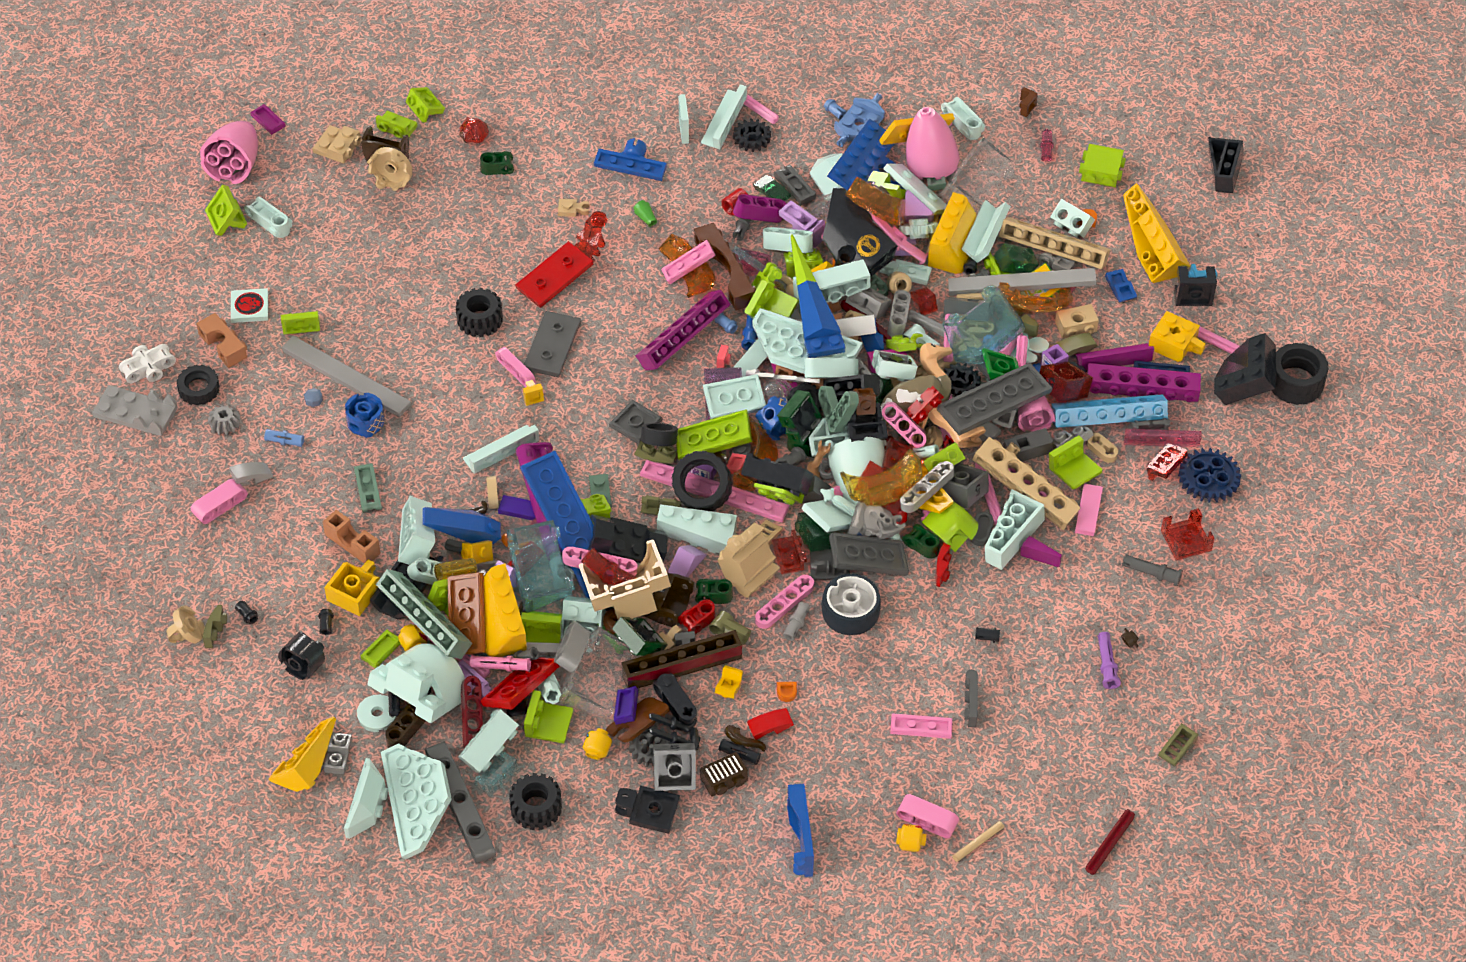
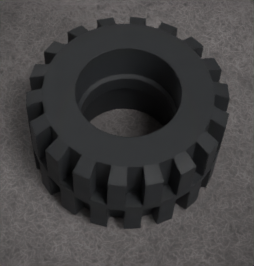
M473 288L471 289L472 291H465L464 295L461 294L456 301L457 324L460 326V330L465 331L467 335L471 333L472 337H476V335L483 337L484 334L489 336L491 332L495 333L497 328L501 327V322H503L500 297L495 292L491 293L490 289L483 290V288H479L476 290ZM476 311H485L483 313H474Z
M533 773L532 776L526 774L524 779L519 778L517 779V784L514 783L512 785V790L509 793L510 810L517 824L522 823V827L525 829L527 826H530V830H535V827H539V830H542L544 825L550 827L552 826L551 821L555 823L558 820L562 809L561 790L556 781L553 782L552 777L546 778V774L542 773L540 776L537 773ZM532 797H542L546 800L543 804L537 806L525 803Z

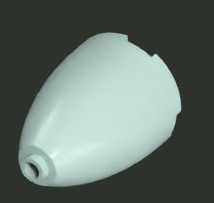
M865 437L864 441L857 440L851 442V439L833 445L830 448L828 460L836 485L840 486L843 498L856 505L860 497L864 495L870 503L880 505L886 477V455L883 441L878 438Z

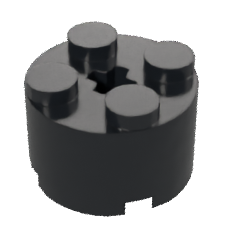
M298 632L279 651L278 659L281 664L285 663L287 666L285 670L290 675L300 680L309 679L325 662L324 646L321 642L314 641L304 632Z

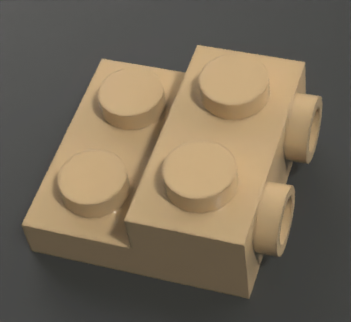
M329 125L312 148L313 153L344 164L348 158H351L356 146L358 147L361 144L362 137L360 136V131L344 126L340 129Z

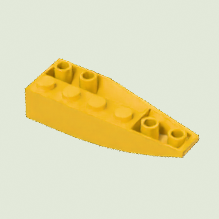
M1136 183L1123 194L1137 257L1152 283L1178 277V266H1187V268L1191 266L1170 229L1141 187Z

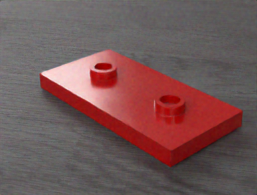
M568 241L516 283L515 286L534 304L542 308L593 266L594 263L593 260Z
M539 657L536 660H532L530 671L514 670L482 698L481 703L483 707L513 709L557 670L560 665L554 662L555 658Z

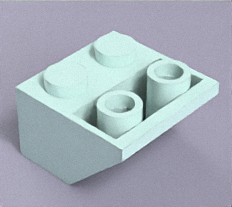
M567 596L563 600L561 639L570 623L576 621L591 632L588 642L600 643L603 617L606 609L595 612L590 598Z

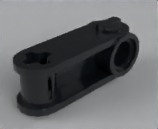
M672 673L659 676L658 680L652 683L657 696L669 706L671 714L676 717V721L689 725L690 728L694 727L697 723V709L683 691Z

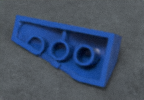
M424 507L422 509L424 526L472 544L489 540L492 541L493 546L501 539V523L474 510Z

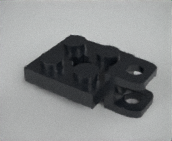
M641 785L639 791L620 788L615 800V813L630 817L629 824L670 834L680 795L665 791H655L653 788ZM656 806L659 812L652 813L649 809H653Z

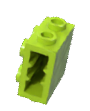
M1089 144L1088 150L1083 152L1082 160L1084 163H1081L1079 173L1082 174L1081 181L1116 188L1117 181L1122 179L1123 171L1120 169L1124 168L1126 158L1123 157L1124 150Z

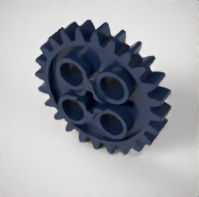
M1201 448V453L1194 450L1193 455L1188 453L1187 458H1183L1178 473L1180 477L1179 483H1183L1182 489L1188 488L1187 494L1194 493L1193 498L1200 496V501L1207 498L1208 503L1211 502V499L1218 503L1219 498L1225 501L1226 496L1232 497L1233 492H1237L1241 481L1240 468L1237 467V462H1232V456L1226 458V452L1221 455L1219 454V449L1214 453L1211 448H1209L1208 452Z

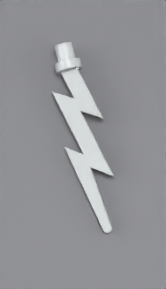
M759 369L746 371V376L758 374L759 377L767 379L820 383V379L760 373Z

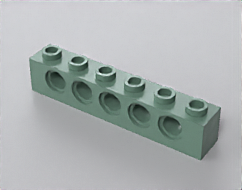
M386 569L376 585L446 656L462 659L472 645V642L401 572Z

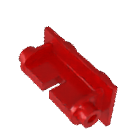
M934 386L928 387L920 396L924 401L922 404L916 400L906 412L917 424L924 421L928 417V413L933 408H937L944 398Z

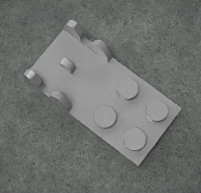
M108 385L94 408L92 415L95 418L162 436L178 407L176 400L170 394L166 395L164 400H162L155 390H151L147 396Z

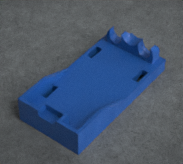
M788 785L787 810L789 824L800 840L801 852L794 853L795 864H793V872L796 875L813 877L814 852L805 785Z

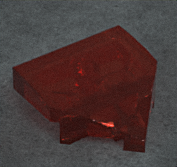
M890 438L887 442L881 470L890 475L900 477L922 467L924 463L922 459H918L913 451V444H910L908 447Z

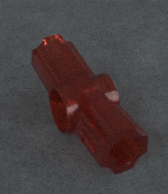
M593 548L581 560L606 585H617L637 578L620 569L617 563L610 562ZM606 570L612 571L614 576H609Z

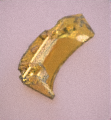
M908 450L904 457L893 467L873 476L859 477L849 475L844 471L840 472L849 497L854 501L865 503L867 506H881L899 500L910 490L915 481H919L923 476L920 458L912 450Z

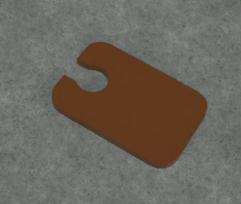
M647 697L637 704L635 721L617 725L615 722H612L606 728L609 736L614 737L621 729L629 728L617 738L624 743L630 742L656 723V721L649 719L650 713L664 717L670 711V708L664 702L653 697Z

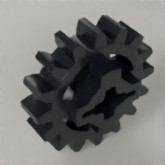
M750 118V122L743 120V124L737 123V127H734L733 132L735 145L739 144V149L744 147L745 151H748V149H751L752 152L755 149L761 151V147L766 148L767 143H770V127L765 126L766 122L759 123V119L754 122L752 118Z
M957 362V366L950 364V368H944V373L951 380V395L953 394L956 397L964 391H969L981 385V376H978V370L973 371L974 366L967 367V363L961 366Z

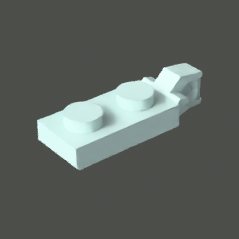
M896 259V261H892L882 268L880 272L889 276L893 272L900 271L907 274L911 282L927 285L932 268Z

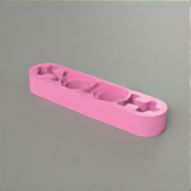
M566 547L562 552V562L571 567L579 568V564L586 562L590 570L627 579L634 578L637 575L638 565L631 559L576 547ZM586 559H593V560H595V561L592 562V563H590V562H587V561H585V560H586ZM605 563H612V564H614V566L608 567V566H606V565H604V564H605Z
M809 575L799 576L756 613V625L762 629L771 627L813 591L814 579ZM802 583H804V584L809 583V586L804 585V586L802 587ZM789 593H794L797 595V597L795 599H789L786 597V595ZM778 604L781 605L783 609L780 611H776L772 607ZM768 616L767 621H766V620H762V621H761V617H762V618H766V617Z

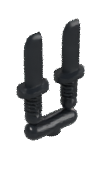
M655 713L649 714V719L669 726L670 730L673 731L670 734L656 728H650V734L670 741V744L694 743L695 749H699L701 737L696 727L690 729L689 725L676 721V717L668 719ZM677 729L685 733L689 732L690 740L677 736V732L674 730Z

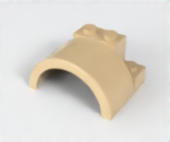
M654 540L646 542V555L637 567V575L634 578L603 577L591 571L586 562L579 564L595 612L608 607H614L619 620L620 617H630L633 619L657 611L652 593L671 587Z

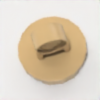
M183 605L174 611V624L166 630L169 642L176 643L178 640L183 641L186 639L196 644L203 639L205 626L201 619L198 621L195 618L196 612L190 607Z

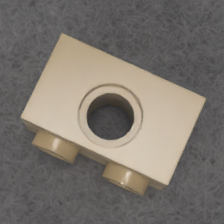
M1092 304L1056 312L1055 323L1062 339L1082 333L1092 334L1097 332L1099 320Z

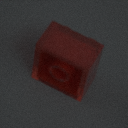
M1068 361L1041 366L1039 373L1052 387V391L1048 395L1054 397L1056 401L1066 403V401L1088 398L1093 380L1092 376Z

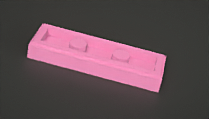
M705 240L661 270L667 282L672 284L716 255L710 243Z
M1090 484L1083 485L1080 502L1081 508L1078 512L1075 533L1094 536L1103 487Z
M892 714L890 734L951 739L952 718Z

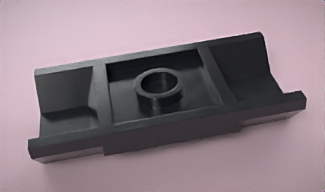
M593 514L590 516L594 526L593 538L588 550L634 560L636 563H641L647 551L646 542L654 540L662 562L664 561L667 554L668 535L664 531L614 517L606 518Z
M441 555L435 558L429 556L430 560L442 562L444 559ZM397 560L391 570L401 572L423 593L428 584L411 579L407 573L409 565ZM378 587L370 599V603L379 612L398 620L405 617L406 614Z

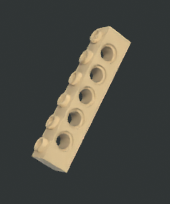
M1011 217L1003 220L999 237L1099 269H1103L1106 266L1111 250Z
M988 437L972 459L1010 490L1013 489L1044 504L1045 517L1062 530L1069 525L1081 508L1074 499L1065 496L1060 488L1048 483L1043 475H1038L1029 464L1021 462L1013 452L1007 451L995 439ZM993 456L999 457L1001 461L994 460ZM1008 468L1015 469L1016 473H1011ZM1023 480H1029L1031 485L1025 484ZM1042 491V492H1044L1047 496H1046V497H1043V496H1041V495L1039 494V492ZM1054 503L1060 504L1062 508H1056L1054 506Z

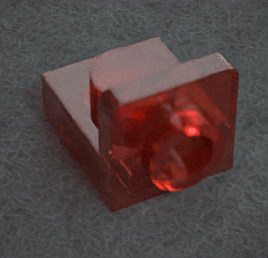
M927 287L910 292L911 299L919 306L920 314L927 315L938 310L936 295Z

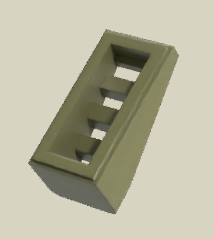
M1181 723L1158 756L1175 767L1197 741L1198 734ZM1182 734L1189 739L1188 742L1181 738L1180 735ZM1178 740V741H1180L1181 743H1183L1185 746L1182 747V746H1180L1179 744H1177L1175 741ZM1173 745L1174 747L1179 749L1180 752L1178 753L1170 747ZM1169 751L1170 753L1175 755L1176 758L1172 759L1165 753Z

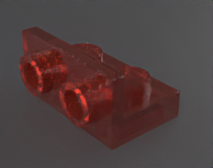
M1168 443L1146 466L1149 480L1153 481L1157 476L1167 479L1188 456L1187 450Z
M795 529L791 530V536L772 540L778 566L781 567V575L804 570V563H807L805 551L801 550L802 540L800 536H797Z

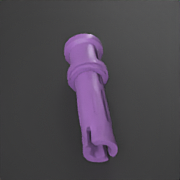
M1101 632L1097 637L1102 659L1100 670L1104 676L1102 683L1106 689H1115L1121 684L1117 676L1118 665L1114 662L1110 633Z

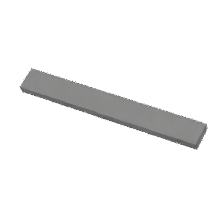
M1095 268L948 278L949 296L1096 285Z
M294 335L282 346L284 353L359 395H364V393L376 395L380 398L383 408L398 417H401L411 406V401Z

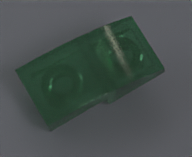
M765 175L753 184L755 190L768 198L786 201L791 197V194L780 183L768 175Z

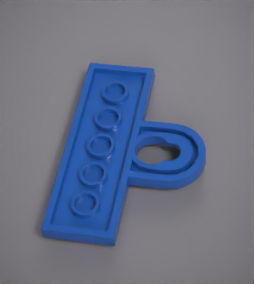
M869 119L827 177L854 196H857L873 171L880 172L879 168L883 169L886 164H896L886 157L894 144L881 145L879 141L886 130L879 126L878 123ZM891 180V184L900 185L896 180L895 182Z

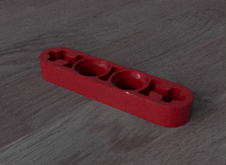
M473 675L466 677L461 684L463 748L474 738L473 734L477 735L483 725L481 681ZM469 682H471V684L475 686L472 689V695H469L471 693V687L467 686ZM468 700L476 703L477 707L475 710L468 708ZM468 720H474L477 723V728L471 729L468 726Z

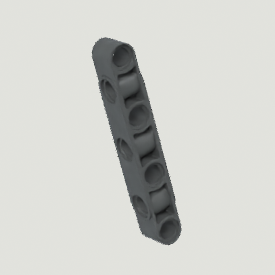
M445 741L425 748L427 757L441 761L445 765V769H448L446 774L452 798L449 807L475 863L478 864L496 857L491 839Z

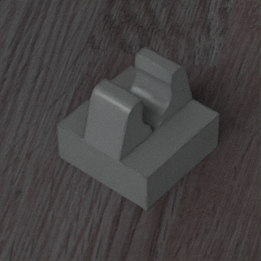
M695 632L676 633L674 639L675 647L694 642L696 639Z

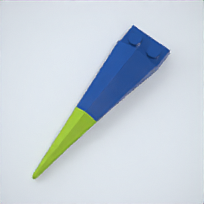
M791 234L804 346L808 358L844 353L846 347L841 330L794 236Z

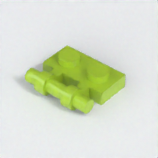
M768 262L763 272L759 271L751 285L757 289L761 280H764L774 287L775 284L773 282L775 279L782 278V271L775 263Z

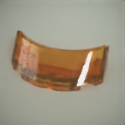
M855 178L845 195L855 204L865 208L876 217L895 226H903L905 223L906 199L891 196L863 179Z
M671 234L659 247L660 252L671 262L693 249L688 241L674 234ZM707 261L683 276L688 288V298L711 290L714 286L713 283L716 281L714 272Z
M999 282L994 301L1005 307L1032 314H1044L1061 310L1073 302L1070 287L1060 288L1059 294L1054 292L1052 297L1021 295L1018 289H1015L1013 292L1009 289L1010 285L1004 282Z
M749 416L752 444L756 445L754 456L759 459L770 458L771 461L775 462L778 459V449L775 440H772L760 424ZM742 468L734 472L733 487L747 491L756 489L753 487V481L741 475Z

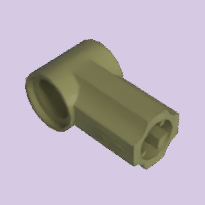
M720 611L709 625L710 631L715 635L736 630L742 645H745L751 635L750 629L734 621V618L726 611Z

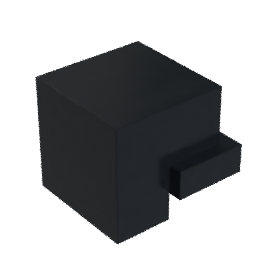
M876 403L875 414L857 415L855 410L847 423L848 439H851V442L857 440L864 441L865 437H873L880 440L888 439L885 419L881 420L882 411L880 403Z

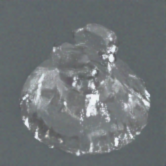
M775 378L766 381L761 387L766 405L773 396L789 400L788 394L793 389L786 380Z

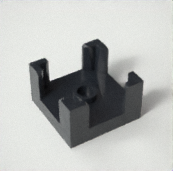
M1178 266V285L1174 286L1176 306L1213 305L1217 286L1215 266L1206 267L1207 277H1189L1187 266Z

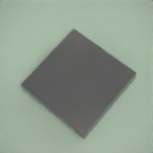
M632 399L609 423V427L640 444L642 426L647 423H661L662 417Z

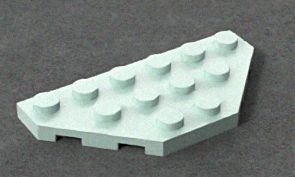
M760 308L752 320V326L770 362L805 374V358H808L804 346L802 322ZM842 336L846 347L844 353L817 358L856 359L862 349L863 342Z
M396 744L382 751L381 756L401 857L406 860L424 851L452 798L445 765L441 761Z

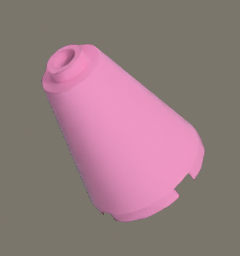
M1045 396L1018 408L1017 423L1024 432H1026L1025 430L1033 432L1043 428L1049 429L1051 423L1055 422V414Z

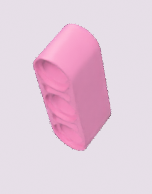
M887 402L882 408L884 419L913 447L920 448L926 443V433L896 403ZM886 408H895V415L888 416L885 413ZM906 420L910 426L907 429H901L899 422ZM921 434L923 440L920 443H916L912 439L913 435Z
M230 479L195 501L191 506V512L203 524H208L245 500L248 492L240 483L237 484L234 479Z
M911 794L905 795L896 812L900 819L914 825H919L923 829L947 839L951 837L959 822V817L955 813Z

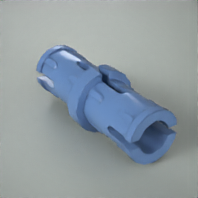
M266 429L264 440L278 442L284 446L289 444L302 447L304 435L288 433L286 430L281 432ZM277 436L291 438V440L278 438Z

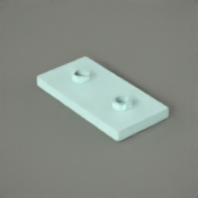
M886 164L883 169L906 191L909 190L933 212V215L944 213L947 204L903 164Z

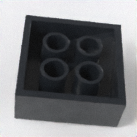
M1266 333L1248 338L1221 365L1214 378V394L1224 405L1275 389L1276 345Z

